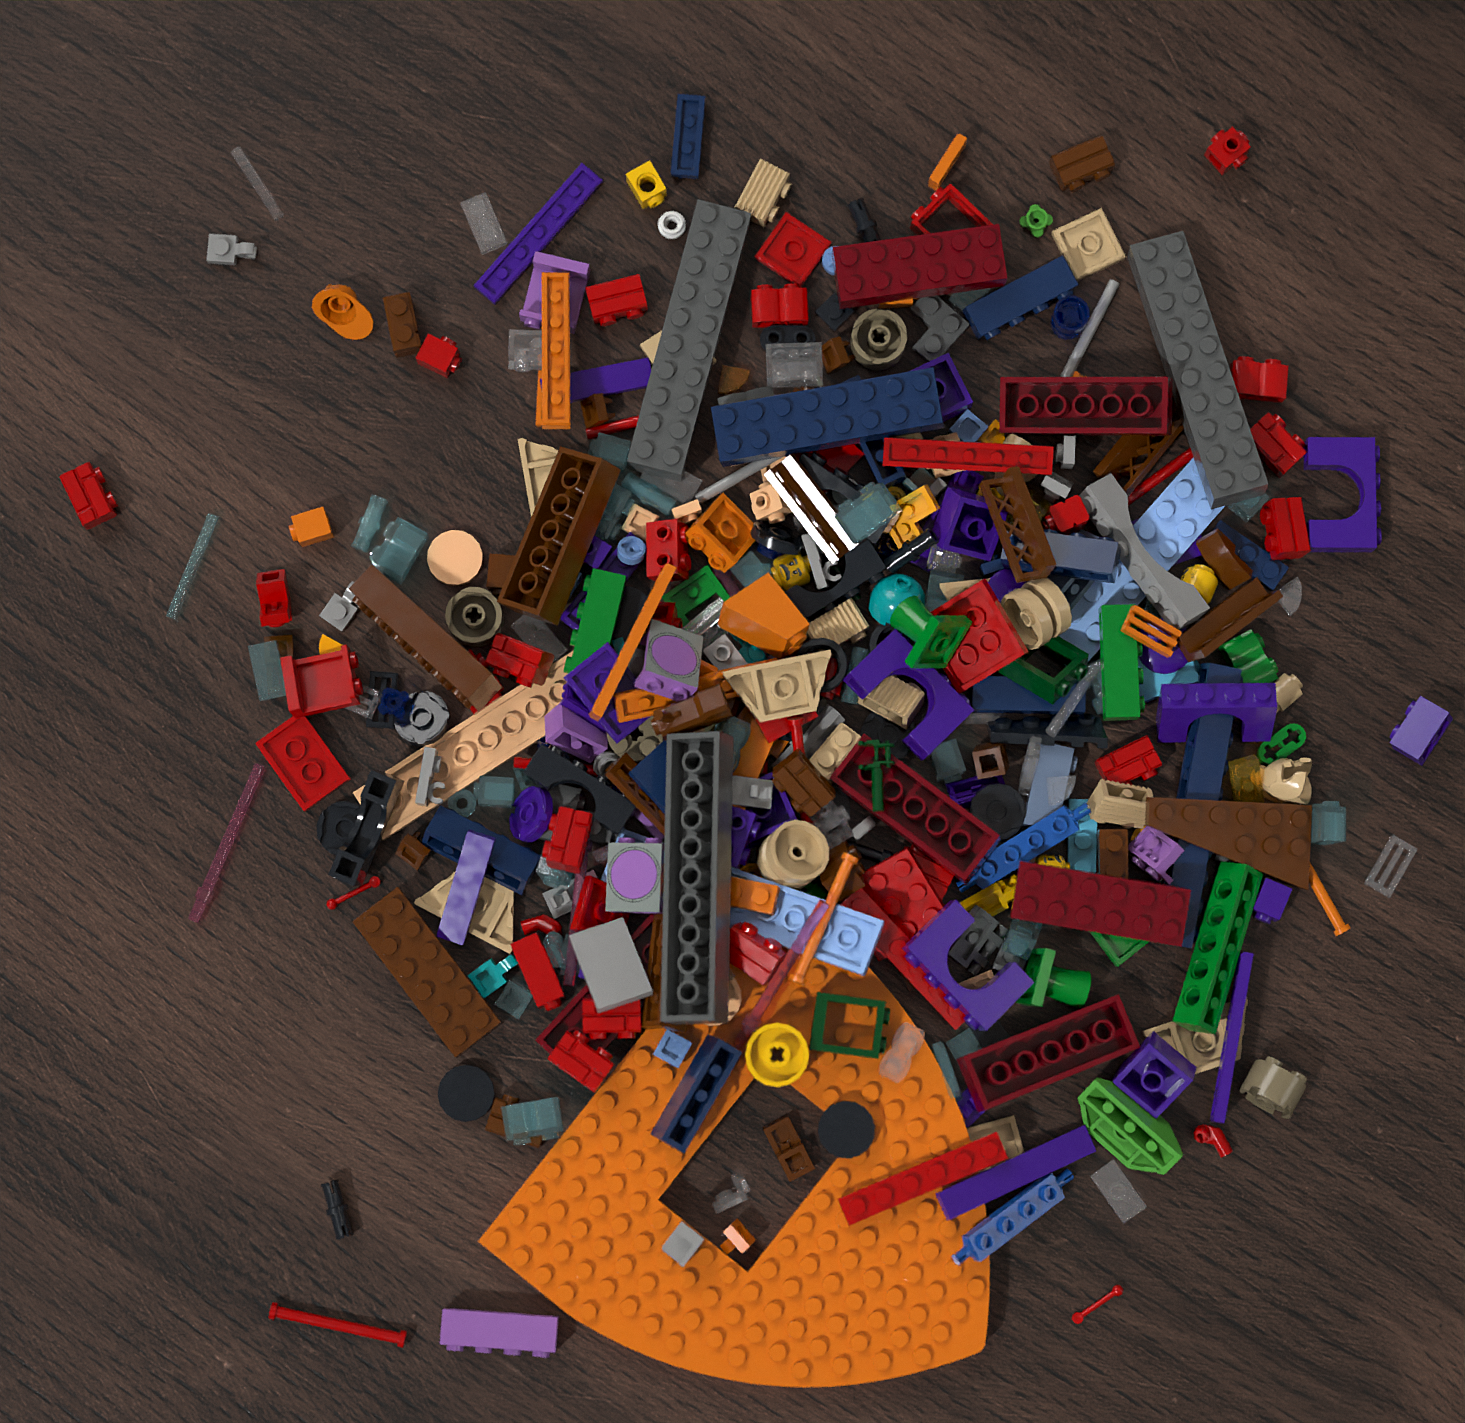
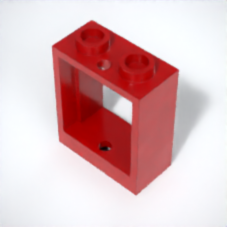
M950 183L945 189L941 186L930 197L932 202L926 208L920 206L912 214L911 218L913 221L911 222L910 229L916 235L930 234L923 225L948 200L976 227L993 224Z
M534 933L511 943V948L539 1009L545 1008L548 1012L562 1006L561 1000L565 999L566 996L540 936Z

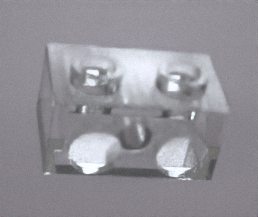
M509 330V369H514L518 372L542 370V330Z
M822 342L766 344L767 386H823Z

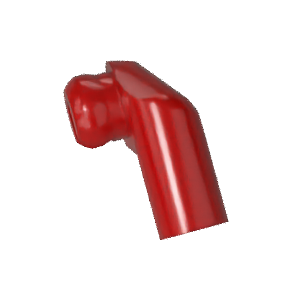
M539 915L520 921L524 935L540 930L547 934L548 939L551 941L559 940L562 937L561 924L547 915Z
M1206 1124L1196 1127L1193 1135L1194 1139L1199 1143L1213 1144L1220 1158L1233 1152L1227 1138L1219 1127Z

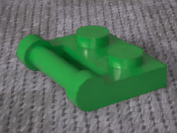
M708 565L690 576L689 580L683 581L662 596L664 602L676 603L678 618H682L683 630L697 634L696 631L718 617L721 613L723 602L731 598ZM714 595H718L721 600L720 602L689 622L686 617L687 614Z

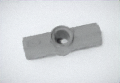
M829 704L826 705L803 735L805 756L808 759L814 755L840 722L844 723L845 721L841 714ZM791 741L790 746L771 765L772 768L793 752Z

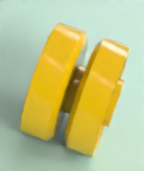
M774 1023L765 1025L754 1032L747 1043L745 1058L747 1068L756 1080L767 1086L781 1087L789 1085L800 1078L807 1067L809 1052L807 1042L799 1031L790 1025ZM772 1051H781V1060L774 1061L771 1058Z

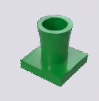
M910 596L903 600L895 608L890 618V625L916 642L905 660V663L912 669L945 668L972 624V621L965 615H932L918 596Z
M1030 948L1024 972L1033 980L1034 984L1016 1003L1025 1006L1042 1007L1044 997L1047 996L1080 1010L1084 1006L1089 994L1091 973L1089 971L1052 966L1056 951L1047 948Z

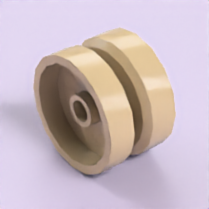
M1047 578L1028 581L1021 588L1014 589L1006 594L1001 600L1003 609L1028 649L1032 650L1043 646L1051 638L1059 636L1071 626L1072 615L1070 606L1058 586Z
M793 820L783 823L761 843L757 854V864L764 879L799 890L825 870L829 861V846L825 836L817 827L806 821Z

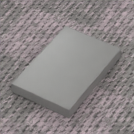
M623 917L569 935V940L598 1013L653 995L652 988Z

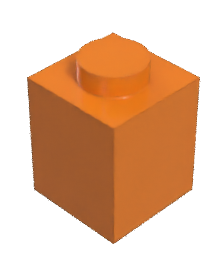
M324 507L291 516L293 524L289 525L292 539L293 541L298 540L302 547L334 538Z

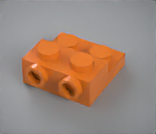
M724 493L714 500L685 533L689 538L690 546L695 550H701L709 558L710 566L716 570H721L723 573L734 566L755 541L750 534L754 523Z

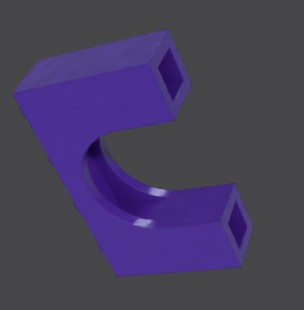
M1308 437L1304 441L1306 445L1304 449L1307 451L1304 455V470H1336L1343 472L1353 479L1360 494L1358 509L1351 517L1342 520H1309L1306 523L1311 548L1310 552H1373L1377 545L1381 544V528H1377V517H1380L1381 503L1380 500H1376V490L1380 488V474L1376 473V462H1379L1380 448L1375 446V437Z
M894 629L843 681L861 700L884 679L893 675L909 676L921 684L927 694L928 710L921 723L902 742L922 761L974 709L970 706L971 703L965 695L958 694L951 686L950 680L944 674L938 673L934 668L912 669L907 665L905 660L913 648L911 640L904 633H899Z
M1161 684L1156 714L1157 743L1186 742L1190 723L1199 717L1210 714H1229L1240 718L1242 742H1270L1277 712L1276 684Z
M950 900L902 947L907 953L904 957L914 968L919 966L926 973L924 978L933 988L937 989L939 987L946 994L944 1000L953 1009L959 1008L966 1015L963 1019L973 1030L978 1028L980 1031H987L1034 982L1015 962H1008L981 988L971 990L955 982L947 966L948 952L954 941L975 919L957 900Z

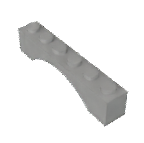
M1109 474L1085 488L1079 496L1090 516V520L1103 537L1112 538L1115 542L1119 543L1121 551L1120 561L1145 593L1149 602L1153 604L1161 615L1163 621L1178 630H1182L1196 622L1210 607L1194 585L1182 581L1167 572L1145 550L1131 523L1128 510V495L1114 476Z

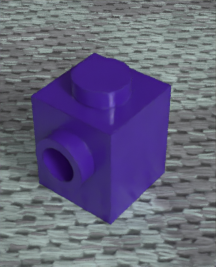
M594 535L582 565L590 570H593V568L600 569L612 554V546Z
M1268 878L1262 879L1252 911L1255 913L1254 918L1270 924L1271 920L1274 922L1279 921L1292 888Z

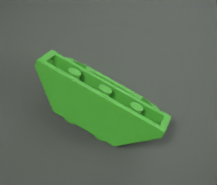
M1096 1078L1079 1095L1078 1101L1081 1106L1082 1119L1088 1133L1127 1168L1157 1172V1174L1164 1175L1183 1156L1170 1124L1160 1115L1155 1119L1112 1081Z

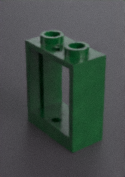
M1057 636L1051 638L1049 642L1037 649H1028V653L1003 667L998 672L1053 705L1061 697L1067 696L1077 681L1081 682L1086 677L1089 671L1087 666L1089 654ZM1040 649L1067 666L1053 678L1027 663L1026 660L1036 650Z
M817 992L809 1050L879 1059V1053L885 1054L887 1037L882 1036L883 1025H888L890 1008H885L886 1001ZM828 1002L877 1008L872 1050L822 1044Z

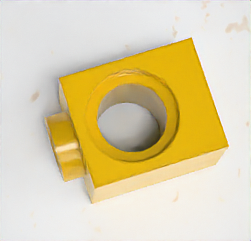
M650 161L626 173V181L642 209L648 206L654 208L664 201V197L667 196L666 187ZM646 182L655 185L654 190L651 192H644L640 187Z

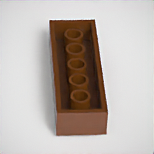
M560 446L498 597V603L517 613L558 626L621 471L619 468L603 458Z
M373 565L349 588L355 596L352 601L368 618H372L378 624L377 626L389 637L391 636L407 654L413 651L411 655L428 673L433 669L431 674L448 691L453 688L451 692L467 709L473 706L479 712L502 688L492 673Z
M396 887L352 921L455 1058H459L503 1024L399 887Z

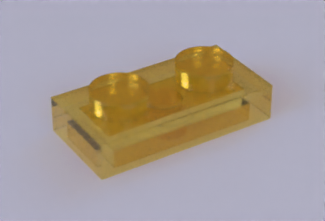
M1253 754L1229 761L1233 801L1264 803L1259 758Z

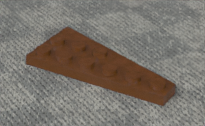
M1146 797L1145 826L1216 853L1236 863L1248 864L1260 872L1295 885L1303 890H1309L1312 805Z

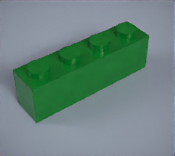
M595 568L592 570V575H586L583 591L587 592L585 603H579L576 618L581 619L579 629H573L570 645L574 646L572 657L567 656L564 673L571 672L607 642L610 645L612 644L627 581L625 575Z
M1135 604L1101 605L1098 609L1103 721L1137 720L1140 717V713H1144L1145 710L1144 696H1139V685L1143 684V668H1138V656H1142V643L1120 631L1131 606ZM1132 623L1130 624V627H1132L1135 630L1139 628L1133 625Z

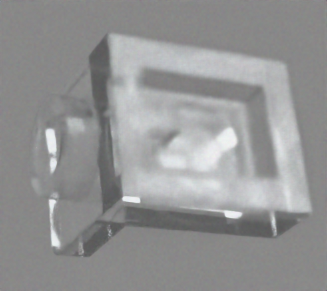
M736 1173L730 1175L738 1190L737 1192L732 1193L731 1189H728L715 1196L717 1201L712 1203L717 1214L748 1199L746 1193L751 1191L744 1176L738 1178Z

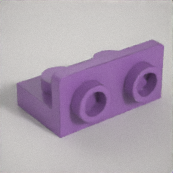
M1146 826L1128 845V850L1134 856L1131 861L1142 871L1145 870L1157 882L1160 879H1163L1169 885L1173 882V879L1165 871L1184 852L1179 844L1162 832Z

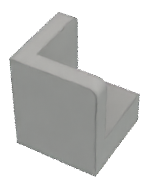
M919 468L910 478H906L903 481L902 487L910 494L921 486L928 484L936 499L945 490L947 484L940 477L935 479L924 468Z
M681 1221L662 1246V1250L684 1267L704 1238Z

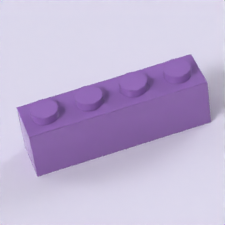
M444 1308L442 1311L440 1344L447 1345L446 1350L463 1351L464 1346L475 1347V1352L492 1353V1348L504 1349V1354L521 1355V1350L533 1351L532 1356L549 1357L550 1352L555 1353L557 1348L559 1316Z

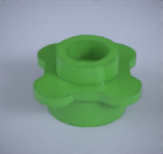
M1037 204L1031 205L1027 215L1020 218L1021 227L1028 228L1034 237L1042 236L1044 228L1053 222L1052 216L1047 214ZM1037 218V219L1039 220V222H1038V223H1035V222H1034V219Z

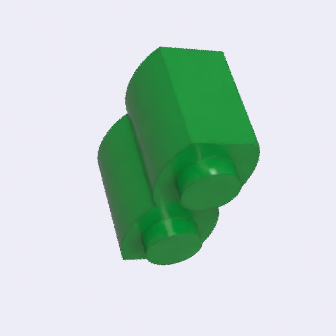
M1251 629L1218 647L1228 667L1242 669L1243 683H1271L1278 679L1276 673L1279 670L1275 661L1271 657L1267 658L1263 651L1265 644L1262 637L1258 633L1254 634Z

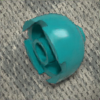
M890 574L879 580L870 595L869 611L877 622L885 626L886 622L890 624L893 611L906 598L918 596L925 605V593L920 583L914 578L904 574Z

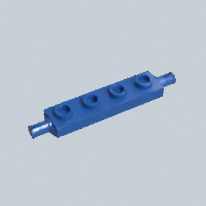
M1085 802L1073 811L1063 806L995 848L969 883L961 887L960 891L963 893L975 884L982 889L987 888L1016 870L1019 860L1030 861L1079 831L1078 820L1092 813L1090 808L1080 813V811L1088 807V804ZM962 881L956 882L958 887L964 884Z
M1065 1169L1056 1177L1053 1173L1040 1177L962 1236L964 1247L951 1256L952 1259H955L953 1260L954 1263L959 1266L969 1257L981 1262L1065 1198L1062 1186L1074 1179V1176L1071 1175L1072 1172L1069 1169Z

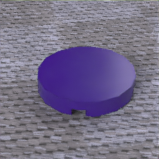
M530 786L523 790L516 798L513 805L516 807L515 813H511L509 818L510 830L513 836L526 843L534 842L543 835L550 823L553 812V801L550 793L543 788Z

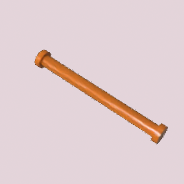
M843 853L841 856L843 861L795 973L789 977V980L796 984L805 986L807 981L805 976L851 869L853 865L858 863L859 859L850 854Z
M1310 863L1309 884L1334 926L1335 930L1333 932L1335 936H1338L1351 928L1348 923H1344Z

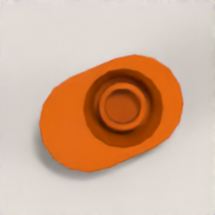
M329 284L325 290L317 293L312 300V309L315 315L347 339H363L373 329L374 321L371 313L358 301L356 293L348 286Z

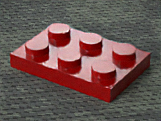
M292 716L255 743L304 812L351 780L306 716L299 718Z

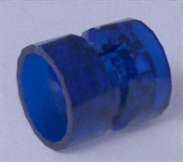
M1077 296L1061 298L1056 303L1050 318L1052 331L1058 337L1065 340L1078 337L1084 331L1090 317L1087 303Z

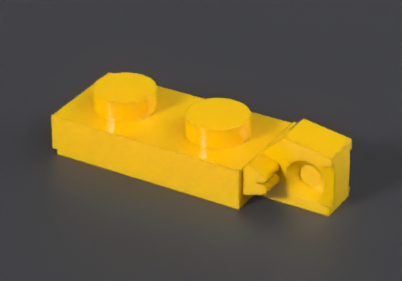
M1013 875L997 881L959 903L968 913L976 904L993 917L1009 908L1008 903L1013 899L1017 876Z

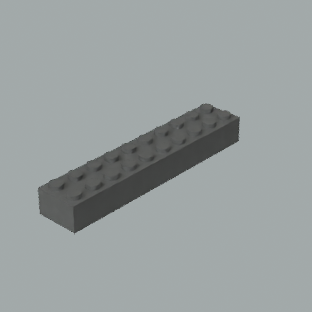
M697 200L630 447L627 469L682 482L750 228V212Z
M1180 231L1130 245L1127 259L1166 376L1173 379L1172 394L1210 509L1265 495L1268 481L1184 232Z
M720 731L667 734L661 1022L675 1025L728 1024L733 736Z

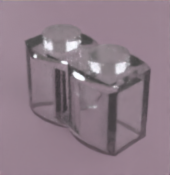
M907 1022L900 1025L892 1037L891 1049L880 1060L878 1074L895 1083L900 1082L910 1069L911 1057L918 1052L923 1043L924 1031Z

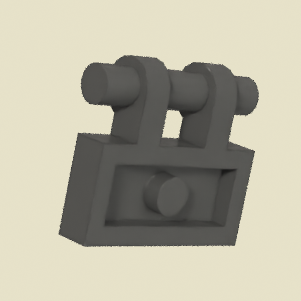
M975 904L969 913L975 921L954 941L948 955L961 966L968 967L967 971L977 976L982 968L985 969L989 964L988 959L994 950L1001 947L1004 942L1003 938L1009 930L1001 924L998 925L999 922Z

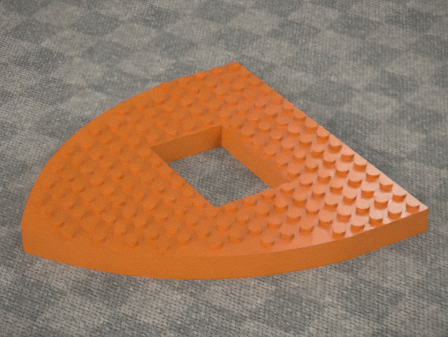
M784 947L781 949L787 952V956L772 981L764 986L729 963V974L736 979L741 989V1004L738 1012L728 1021V1024L715 1026L687 1024L686 1032L680 1033L670 1030L692 1043L679 1068L653 1055L667 1029H646L478 1241L568 1315L587 1327L651 1358L676 1367L727 1380L784 1387H833L862 1384L936 1368L979 1353L985 1346L989 1308V1256L981 1262L969 1257L959 1266L954 1263L953 1260L955 1259L951 1257L964 1247L962 1236L987 1218L985 1204L951 1220H946L935 1194L978 1174L979 1171L848 1226L838 1202L840 1197L971 1142L960 1109L938 1062L908 1014L869 967L865 976L813 958L805 976L806 984L802 986L789 980L790 975L795 973L802 954ZM816 993L886 1001L885 1008H890L888 1025H883L882 1036L887 1037L885 1054L879 1053V1059L809 1050ZM828 1002L822 1044L872 1050L877 1008ZM781 1023L790 1025L801 1033L807 1042L809 1052L806 1069L800 1078L789 1085L823 1112L832 1104L842 1101L856 1102L865 1107L873 1118L875 1135L869 1149L860 1156L850 1159L837 1157L747 1271L662 1203L659 1198L754 1079L747 1068L745 1058L747 1043L754 1032L765 1025ZM707 1034L741 1051L742 1054L686 1152L682 1153L652 1136L651 1132ZM772 1051L771 1058L774 1061L781 1060V1051ZM681 1221L704 1238L684 1267L662 1250V1246Z

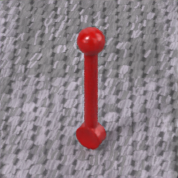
M373 876L368 883L337 899H329L326 903L327 908L333 910L339 903L371 887H379L381 884L380 879L377 876Z
M1115 1285L1110 1293L1080 1313L1075 1312L1072 1315V1321L1080 1324L1083 1321V1317L1114 1296H1121L1123 1294L1122 1286Z

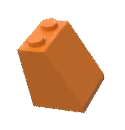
M766 573L723 602L718 620V625L722 629L779 660L788 655L793 657L797 654L807 638L806 634L810 625L769 573Z

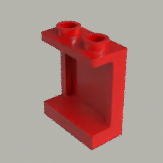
M347 644L341 645V650L307 658L294 660L292 656L280 658L288 709L294 718L361 704L359 695H363V686L361 679L356 678L355 668H359L356 652H352Z

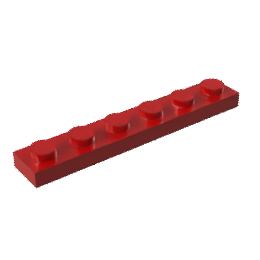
M884 437L882 465L1006 472L1010 467L1019 466L1021 473L1052 475L1054 447Z
M862 888L847 896L839 904L840 906L885 922L876 947L954 1030H957L965 1022L963 1018L966 1015L959 1008L953 1009L944 1000L946 994L939 987L937 989L933 988L925 980L924 976L926 973L919 966L914 968L905 959L904 956L907 953L902 947L910 939Z
M996 1131L840 1197L838 1202L848 1226L1008 1159V1156Z

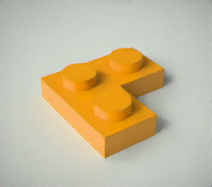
M928 484L921 486L893 503L896 506L894 510L900 514V517L889 533L898 549L902 547V543L906 540L911 541L923 533L918 523L919 521L941 509Z

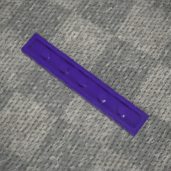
M581 163L474 284V288L496 305L533 263L535 251L542 253L601 186L603 180Z
M1242 952L1239 954L1210 1115L1211 1122L1225 1123L1254 953Z
M1082 1125L935 1194L946 1220H951L1094 1153L1096 1149L1086 1126Z

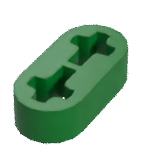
M1298 724L1286 725L1271 736L1270 742H1263L1257 749L1259 762L1262 765L1268 766L1278 759L1286 758L1301 747L1306 740L1304 728ZM1287 730L1292 733L1298 732L1297 744L1291 741L1284 745L1282 741L1288 737ZM1278 745L1280 750L1274 754L1276 759L1273 760L1271 757L1266 759L1264 757L1266 753L1264 747L1267 746L1269 749H1272Z

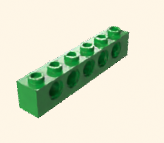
M1220 861L1172 1021L1189 1031L1216 1035L1263 877V873L1248 864Z

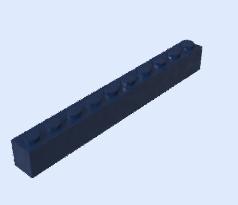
M1213 663L1200 664L1197 684L1243 683L1242 669ZM1210 714L1199 717L1190 723L1177 799L1222 800L1223 788L1221 783L1228 769L1226 755L1233 741L1231 727L1236 716ZM1169 836L1170 839L1179 844L1184 850L1175 863L1165 872L1173 879L1170 885L1185 887L1191 890L1182 947L1192 948L1193 943L1196 942L1198 937L1197 917L1203 909L1202 889L1208 881L1207 861L1211 858L1213 852L1194 846L1179 838ZM1163 879L1161 880V884L1169 885Z

